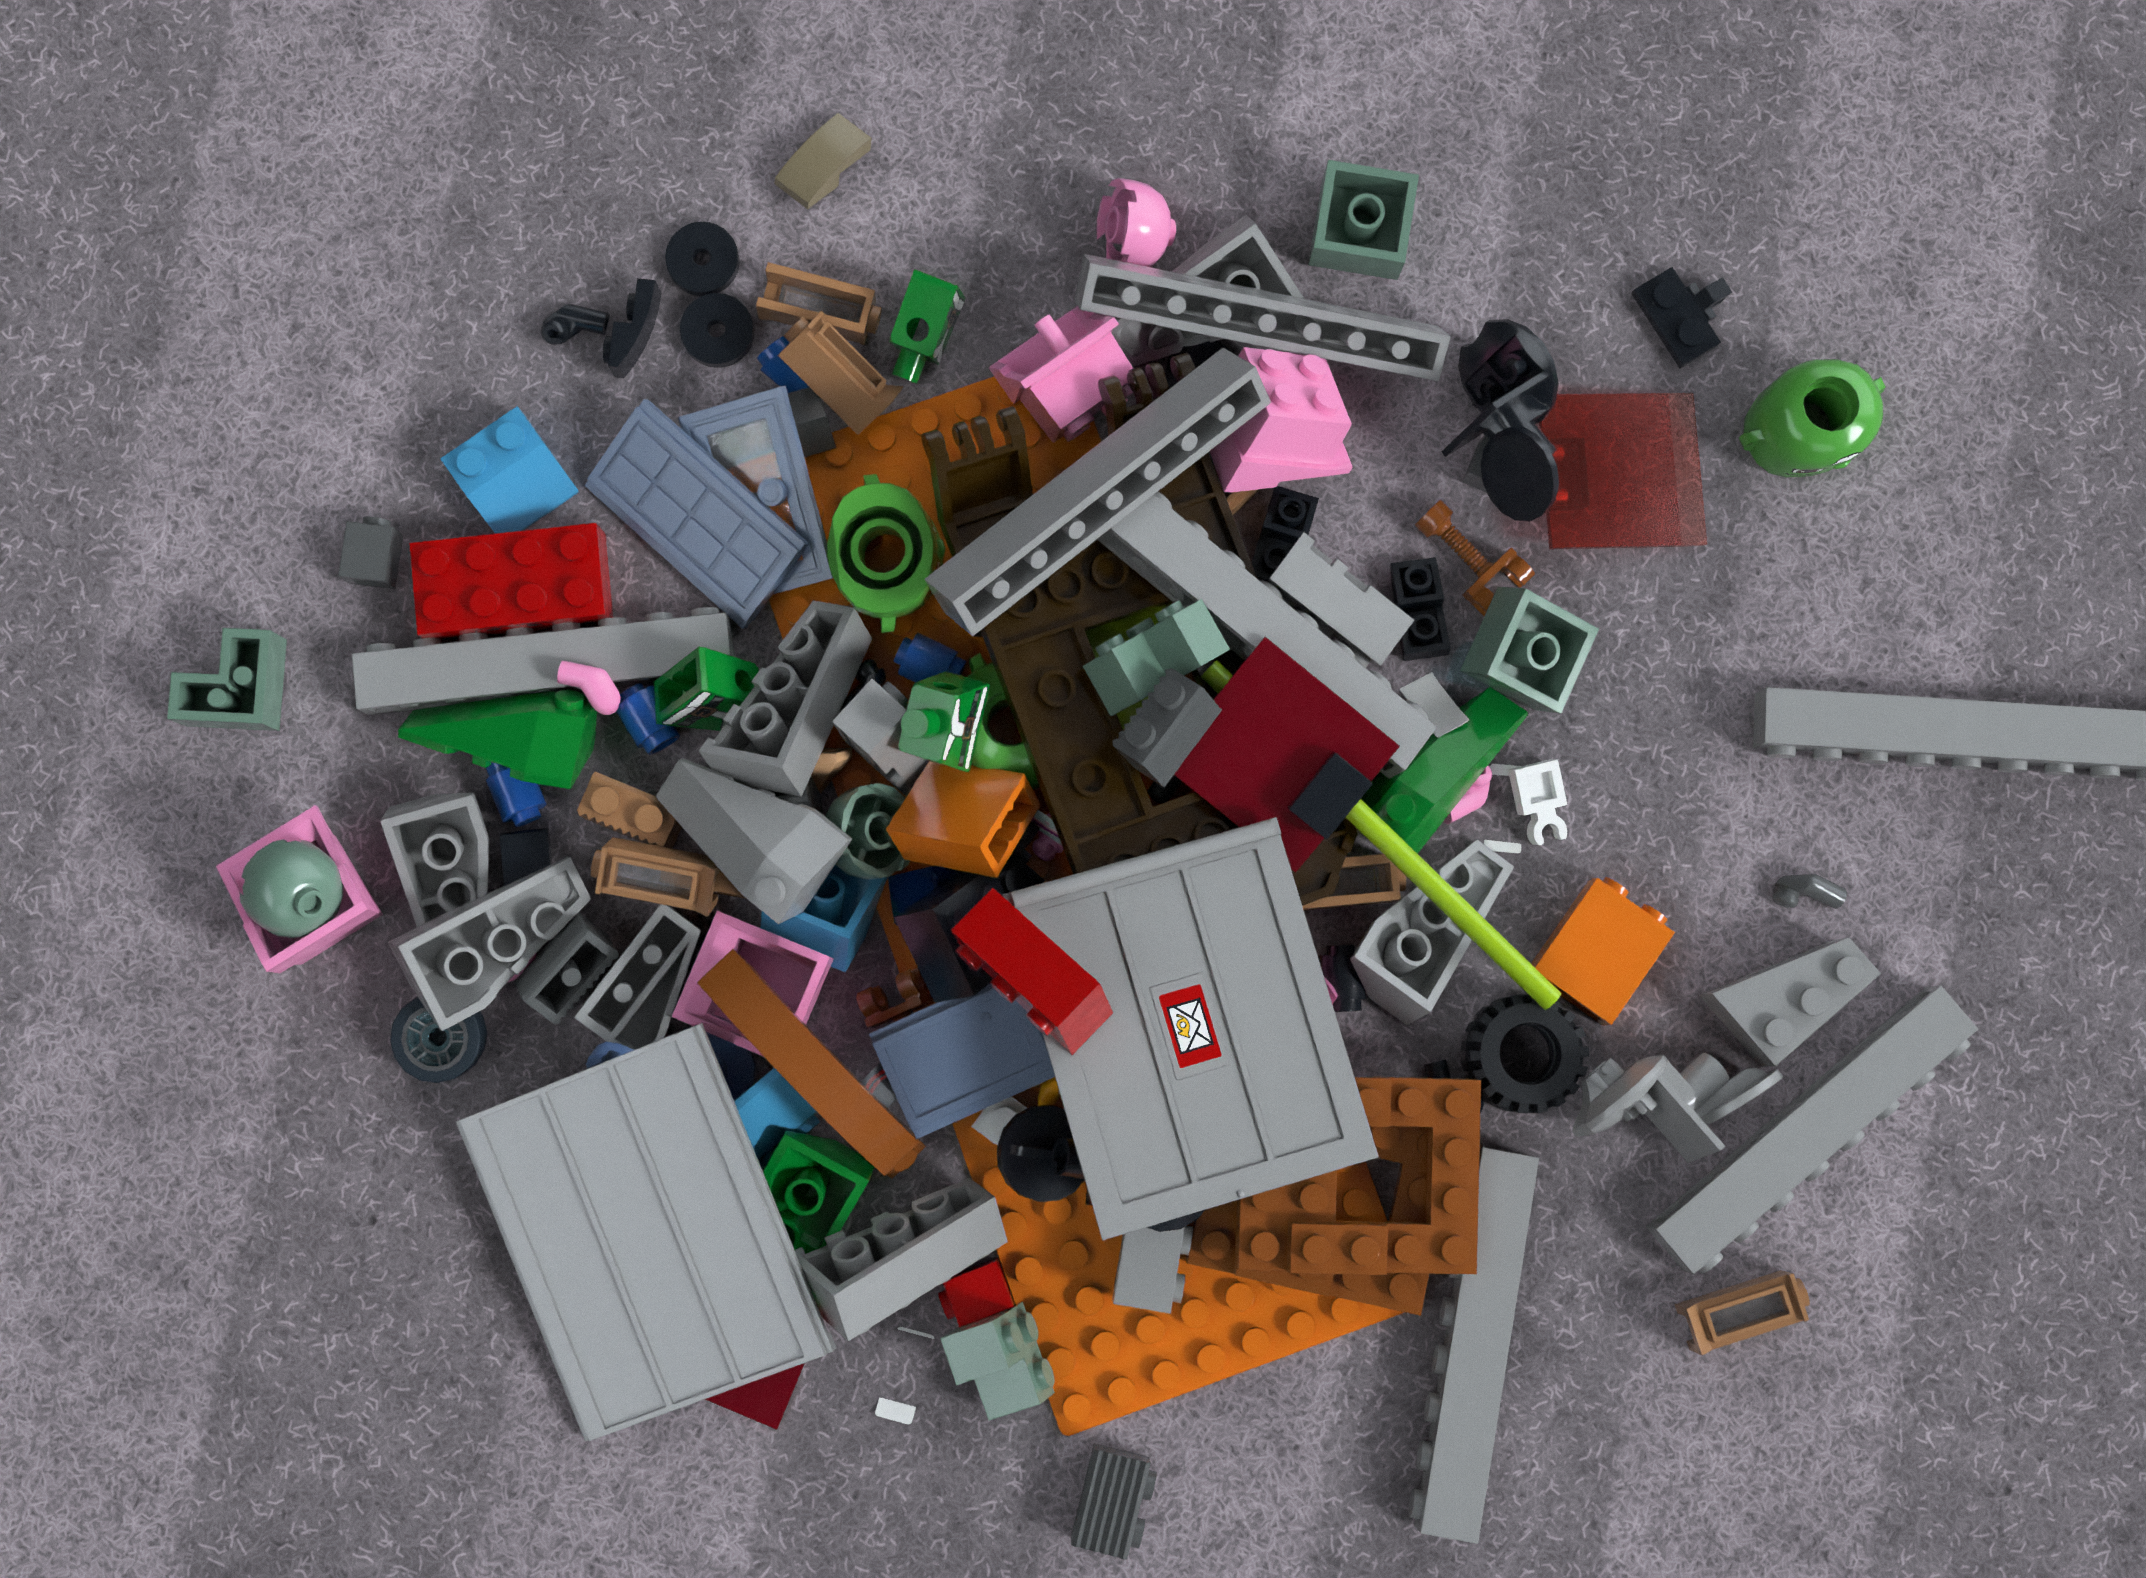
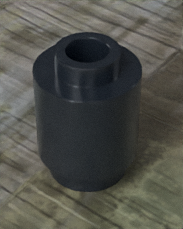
M1327 945V954L1318 955L1324 977L1332 984L1338 994L1337 999L1333 1003L1335 1012L1362 1011L1361 999H1366V990L1350 960L1355 952V945Z

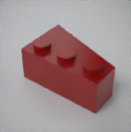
M994 888L951 929L960 945L955 950L958 956L976 972L982 967L993 978L990 984L1004 999L1011 1004L1016 1000L1028 1012L1025 1015L1028 1020L1045 1036L1051 1034L1071 1055L1113 1014L1101 984Z

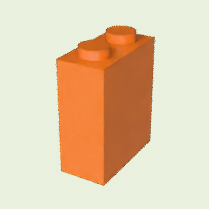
M929 761L916 779L914 786L902 805L892 817L886 831L904 860L997 878L1041 804L1024 773L1001 769H982L971 765L969 772H964Z
M1605 877L1603 881L1599 878H1594L1586 883L1531 963L1562 993L1561 997L1602 1026L1613 1024L1675 934L1673 930L1665 925L1667 918L1662 913L1646 904H1643L1640 908L1626 898L1629 893L1627 889L1608 877Z

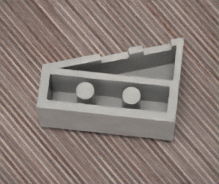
M1304 532L1267 582L1279 590L1282 600L1289 606L1310 615L1317 622L1318 629L1328 638L1333 635L1347 645L1354 653L1355 660L1366 668L1369 663L1375 667L1381 666L1411 626L1414 619L1374 587L1364 584L1347 571L1348 567L1337 558L1332 560L1314 547L1313 543L1315 540Z
M871 679L832 722L843 740L907 797L916 779L929 761L899 751L898 744L902 732L901 719L907 711V702L909 700L890 682L887 681L881 687L876 681Z
M660 904L574 1018L605 1041L619 1043L634 1050L663 1039L701 928L672 906Z
M1850 938L1832 940L1767 968L1699 994V996L1760 1066H1777L1881 973Z

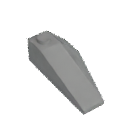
M566 857L440 915L389 941L388 944L410 986L439 1030L444 1031L485 1009L497 997L496 994L502 987L529 964L528 961L548 940H552L591 900V897L571 857Z

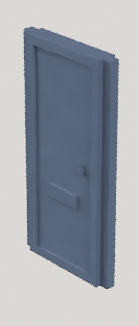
M643 399L639 407L634 409L588 476V481L584 485L722 611L726 612L742 629L747 628L755 620L809 544L648 399Z
M991 984L987 985L975 996L937 1002L869 1033L873 1042L872 1045L916 1139L1055 1077L1042 1032L1025 1016L1028 1012L1016 1000L1012 1004L1009 1003Z

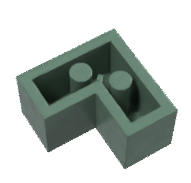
M1202 599L1184 608L1179 600L1155 614L1159 621L1156 625H1154L1151 618H1148L1125 631L1129 637V640L1126 642L1121 634L1095 648L1099 657L1085 664L1083 668L1110 716L1148 696V693L1154 692V685L1160 683L1159 677L1166 676V669L1172 668L1182 675H1186L1230 650Z
M223 628L219 674L171 672L167 719L186 727L280 731L287 639L271 630Z
M1023 1302L1014 1304V1307L981 1320L957 1327L940 1338L956 1385L975 1380L988 1421L1040 1405L1055 1393L1053 1389L1055 1379L1052 1367L1047 1359L1042 1358L1036 1341L1038 1340L1036 1321L1031 1313L1026 1312Z

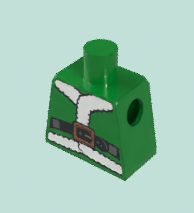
M914 269L889 341L896 349L900 350L892 371L893 376L917 384L926 360L939 365L966 299L957 285ZM922 318L928 324L929 333L924 340L915 341L913 337Z
M698 646L654 681L656 724L721 731L726 725L723 720L724 716L734 704L740 706L755 687L751 681L759 672V668L755 663Z
M948 671L915 682L911 689L907 711L901 719L902 732L898 744L899 751L969 772L990 683Z

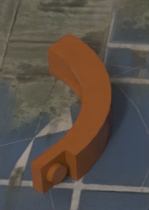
M734 949L727 953L697 982L731 1022L792 1087L879 1172L893 1179L899 1172L908 1169L915 1162L917 1155L926 1147L920 1139H916L914 1133L853 1075L779 997L760 974Z

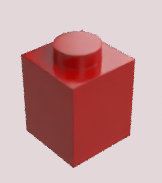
M998 1258L957 1273L950 1280L943 1283L945 1290L938 1293L947 1319L956 1317L959 1327L1014 1307V1300Z

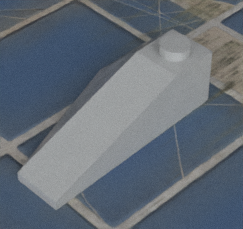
M1247 215L1209 240L1172 271L1304 298L1256 223ZM1118 317L1115 319L1119 325L1113 328L1111 332L1132 367L1179 353L1184 346H1193L1207 341L1211 343L1224 339Z
M684 758L678 760L655 796L737 890L777 924L804 912L852 840L849 835L812 807L804 804L796 805L775 797L773 792L762 788L758 790L734 781L731 776Z
M474 792L434 794L394 805L387 809L380 823L417 927L488 894L489 836Z
M1476 840L1436 872L1485 919L1514 866L1482 842ZM1416 887L1371 923L1350 960L1368 997L1401 1022L1408 1025L1432 1011L1472 939Z

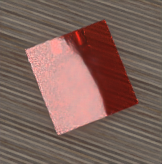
M1694 393L1557 394L1556 403L1548 416L1539 422V428L1557 449L1553 457L1558 468L1559 487L1556 500L1546 513L1549 550L1707 545Z

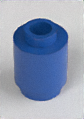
M919 632L913 640L907 637L903 639L894 658V662L900 665L898 675L913 682L921 681L944 671L961 675L967 661L957 656L958 651Z
M638 683L620 694L621 703L616 713L638 748H644L648 755H653L680 738L676 730L677 726L656 724L654 686L645 688L642 683Z
M494 762L486 768L489 775L486 783L503 822L513 821L515 827H520L542 817L539 810L543 809L547 803L539 784L510 777V768Z

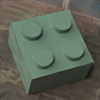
M1328 160L1321 183L1308 265L1398 280L1406 260L1419 175Z
M1498 587L1460 671L1529 708L1561 714L1599 628L1526 588Z

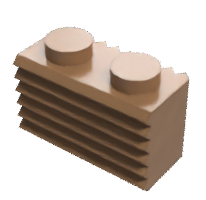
M598 772L593 773L577 809L580 817L597 825L609 828L614 832L616 831L639 842L672 849L682 828L654 795Z

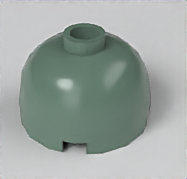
M881 783L854 787L837 797L832 802L825 817L849 835L852 840L835 865L847 875L862 879L888 877L908 866L910 861L903 859L886 831L892 817L906 797L894 787Z
M284 839L273 841L255 853L244 867L241 876L245 881L242 887L243 895L240 893V903L248 917L268 932L294 939L306 936L331 921L338 913L344 894L340 873L333 859L310 841L301 840V842H287Z

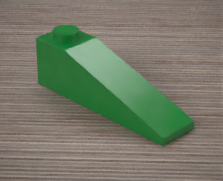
M1491 687L1459 707L1469 718L1468 722L1441 737H1436L1432 733L1405 771L1390 779L1379 771L1371 781L1373 783L1372 786L1361 798L1417 854L1528 716V712Z
M574 690L548 691L413 710L398 729V738L444 754L458 751L471 754L472 764L484 768L490 766L492 762L510 768V777L524 782L571 789L594 750L597 711L582 693Z
M786 1131L763 1170V1174L794 1250L802 1247L805 1254L826 1246L825 1237L835 1234L842 1229L867 1186L874 1166L860 1153L834 1139Z

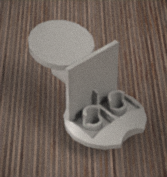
M1701 1053L1680 1073L1672 1066L1664 1054L1637 1060L1624 1069L1610 1058L1606 1062H1602L1582 1080V1108L1576 1117L1572 1132L1576 1137L1593 1135L1609 1129L1622 1118L1628 1122L1632 1118L1635 1119L1639 1114H1645L1689 1163L1719 1152L1725 1147L1707 1125L1757 1097L1780 1081L1783 1075L1778 1069L1765 1073L1757 1068H1749L1729 1079L1724 1067L1707 1053Z

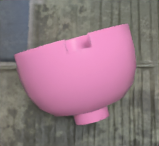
M1114 179L1108 185L1116 187L1112 197L1103 196L1097 216V239L1105 234L1107 259L1153 267L1162 257L1167 246H1171L1174 242L1176 235L1175 220L1171 219L1170 210L1164 197L1150 185L1136 180ZM1113 244L1122 245L1121 252L1117 251Z

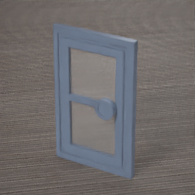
M786 386L776 387L678 417L680 427L686 434L809 543L802 556L774 594L833 579L827 558V540Z

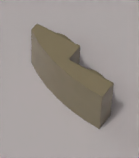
M837 113L811 135L792 155L776 175L774 184L806 209H809L839 186L840 173L870 151L872 138L841 114Z

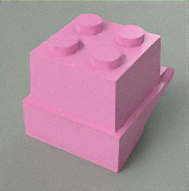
M1078 306L1055 322L1050 314L1039 320L1034 325L1039 333L989 367L1013 404L1020 400L1053 443L1063 436L1067 442H1070L1091 427L1089 424L1095 420L1093 415L1100 410L1106 416V408L1098 388L1099 379L1111 375L1117 377L1121 383L1126 402L1128 401L1127 398L1133 393L1128 384L1127 374L1129 370L1134 368L1111 333L1113 328L1119 325L1115 317L1083 311Z
M1244 347L1238 356L1256 367L1271 403L1210 450L1223 491L1233 493L1277 487L1279 482L1350 473L1353 467L1343 440L1352 423L1327 360L1312 354L1304 355L1271 349L1264 350Z
M316 805L216 866L243 920V927L266 972L282 973L293 965H302L383 915ZM283 839L287 842L310 841L329 855L339 870L344 891L338 913L331 921L306 936L294 939L276 936L268 932L248 917L240 903V893L243 895L242 887L245 881L241 876L246 864L257 851L273 841Z
M717 911L672 1017L691 1026L703 1023L706 1032L763 1056L697 982L727 953L734 949L760 974L806 1025L834 959Z

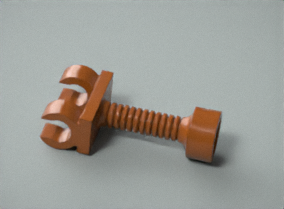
M1440 499L1415 526L1427 538L1432 535L1441 536V539L1448 543L1447 545L1451 546V549H1454L1458 556H1461L1460 559H1464L1463 562H1467L1466 565L1470 566L1474 573L1477 572L1478 579L1462 596L1485 616L1494 593L1484 585L1500 570L1518 588L1524 586L1535 575V572L1525 560L1517 555V552L1512 547L1495 563L1487 562V558L1484 559L1485 556L1481 555L1477 548L1474 549L1475 546H1471L1472 543L1468 542L1464 535L1461 536L1462 533H1458L1459 530L1455 529V526H1452L1451 515L1453 511Z
M918 968L909 969L896 975V985L905 1002L889 1008L886 994L879 985L873 988L871 986L857 993V1003L862 1014L866 1017L864 1021L867 1028L879 1026L891 1020L896 1022L911 1015V1011L934 1002L931 994H928V988Z

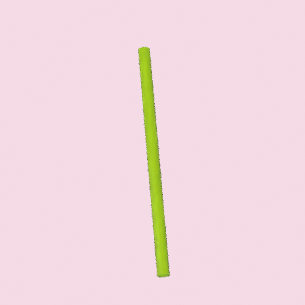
M1216 660L1204 672L1201 678L1218 694L1233 675ZM1361 799L1358 801L1346 818L1544 1010L1550 1008L1562 993Z

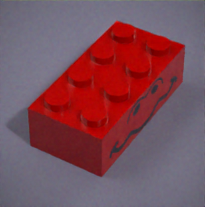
M597 523L409 543L417 635L421 638H439L441 642L458 641L460 635L468 633H486L488 637L506 635V630L514 628H533L534 632L552 630V626L559 623H579L580 627L598 625V621L601 619L613 618L606 535Z

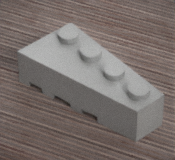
M814 600L811 602L779 644L778 649L781 653L766 669L762 667L751 681L755 687L740 706L734 704L724 716L723 720L726 725L714 740L708 737L699 749V753L711 769L731 776L734 781L746 786L802 797L834 724L832 721L837 717L872 640L871 635L854 607Z
M967 1178L912 1201V1210L906 1213L889 1214L885 1212L870 1219L872 1223L870 1228L848 1237L845 1236L842 1230L825 1237L826 1246L807 1254H805L802 1247L796 1249L795 1252L822 1318L846 1340L850 1341L856 1336L867 1332L872 1326L899 1309L907 1307L912 1301L936 1286L947 1282L952 1276L973 1263L984 1259L991 1252L1007 1243L1008 1240L995 1196L972 1179Z

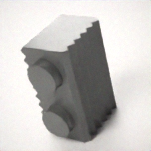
M1172 668L1165 670L1166 676L1159 677L1160 683L1154 685V692L1148 693V699L1143 700L1142 707L1136 709L1137 715L1130 716L1131 722L1124 724L1125 731L1119 732V738L1113 740L1115 749L1137 771L1162 787L1167 785L1222 711L1203 687Z
M578 912L514 982L519 990L521 999L553 1024L561 1023L560 1017L567 1016V1010L573 1009V1003L580 1002V995H586V988H593L592 981H598L599 974L605 973V967L612 966V960L618 959V952L609 935Z
M1096 1443L1093 1444L1071 1534L1072 1546L1121 1559H1128L1130 1547L1139 1549L1145 1527V1519L1138 1518L1142 1499L1151 1500L1157 1477L1156 1471L1149 1470L1151 1464L1149 1457Z

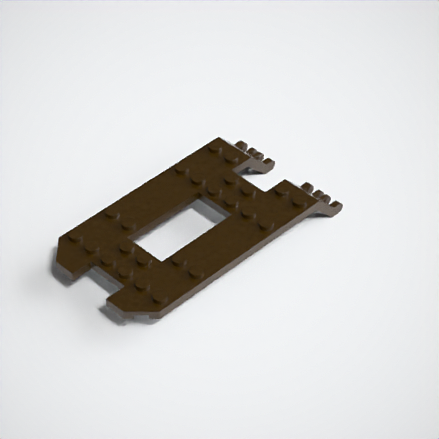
M1188 353L1173 356L1170 360L1171 372L1176 378L1177 383L1195 369ZM1158 362L1147 364L1145 367L1146 376L1140 367L1129 370L1127 380L1136 398V405L1126 407L1122 386L1117 377L1111 375L1099 379L1098 388L1106 408L1108 436L1169 390L1161 364ZM1013 406L998 410L996 414L997 424L1003 432L1006 445L994 448V441L988 421L983 416L971 419V428L979 447V454L976 453L975 444L964 421L955 423L952 427L953 439L961 452L962 459L949 462L944 437L937 429L923 433L921 436L930 464L938 521L952 557L1033 495L1025 431ZM1206 453L1158 492L1170 501L1172 509L1181 517L1201 525L1208 533V539L1221 550H1228L1236 554L1244 562L1245 569L1257 578L1210 456ZM1097 539L980 630L1073 874L1240 828L1196 792L1152 807L1139 771L1113 746V740L1119 738V732L1123 731L1117 713L1110 716L1083 668L1085 664L1095 659L1085 631L1162 605L1168 607L1174 602ZM1231 649L1191 671L1195 682L1203 687L1212 699L1217 696V693L1201 676L1216 660L1234 675L1245 660ZM1346 817L1327 840L1323 839L1296 873L1292 870L1302 906L1328 897L1336 889L1340 879L1339 873L1346 855L1351 852L1358 835L1355 826Z

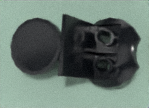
M1509 319L1488 320L1473 343L1461 346L1458 364L1462 386L1471 399L1472 405L1481 414L1441 452L1447 457L1481 434H1485L1489 441L1483 449L1480 466L1483 485L1490 500L1501 513L1513 520L1530 522L1548 512L1556 500L1559 487L1558 468L1553 457L1557 449L1537 425V423L1546 419L1556 403L1559 382L1555 362L1544 342L1526 326Z
M1054 1105L1031 1106L1015 1114L1003 1128L997 1145L998 1168L1005 1183L1018 1195L1038 1202L1059 1201L1074 1193L1084 1182L1085 1179L1064 1109ZM1087 1190L1085 1204L1092 1206ZM1205 1210L1146 1228L1158 1232L1179 1230L1197 1220Z

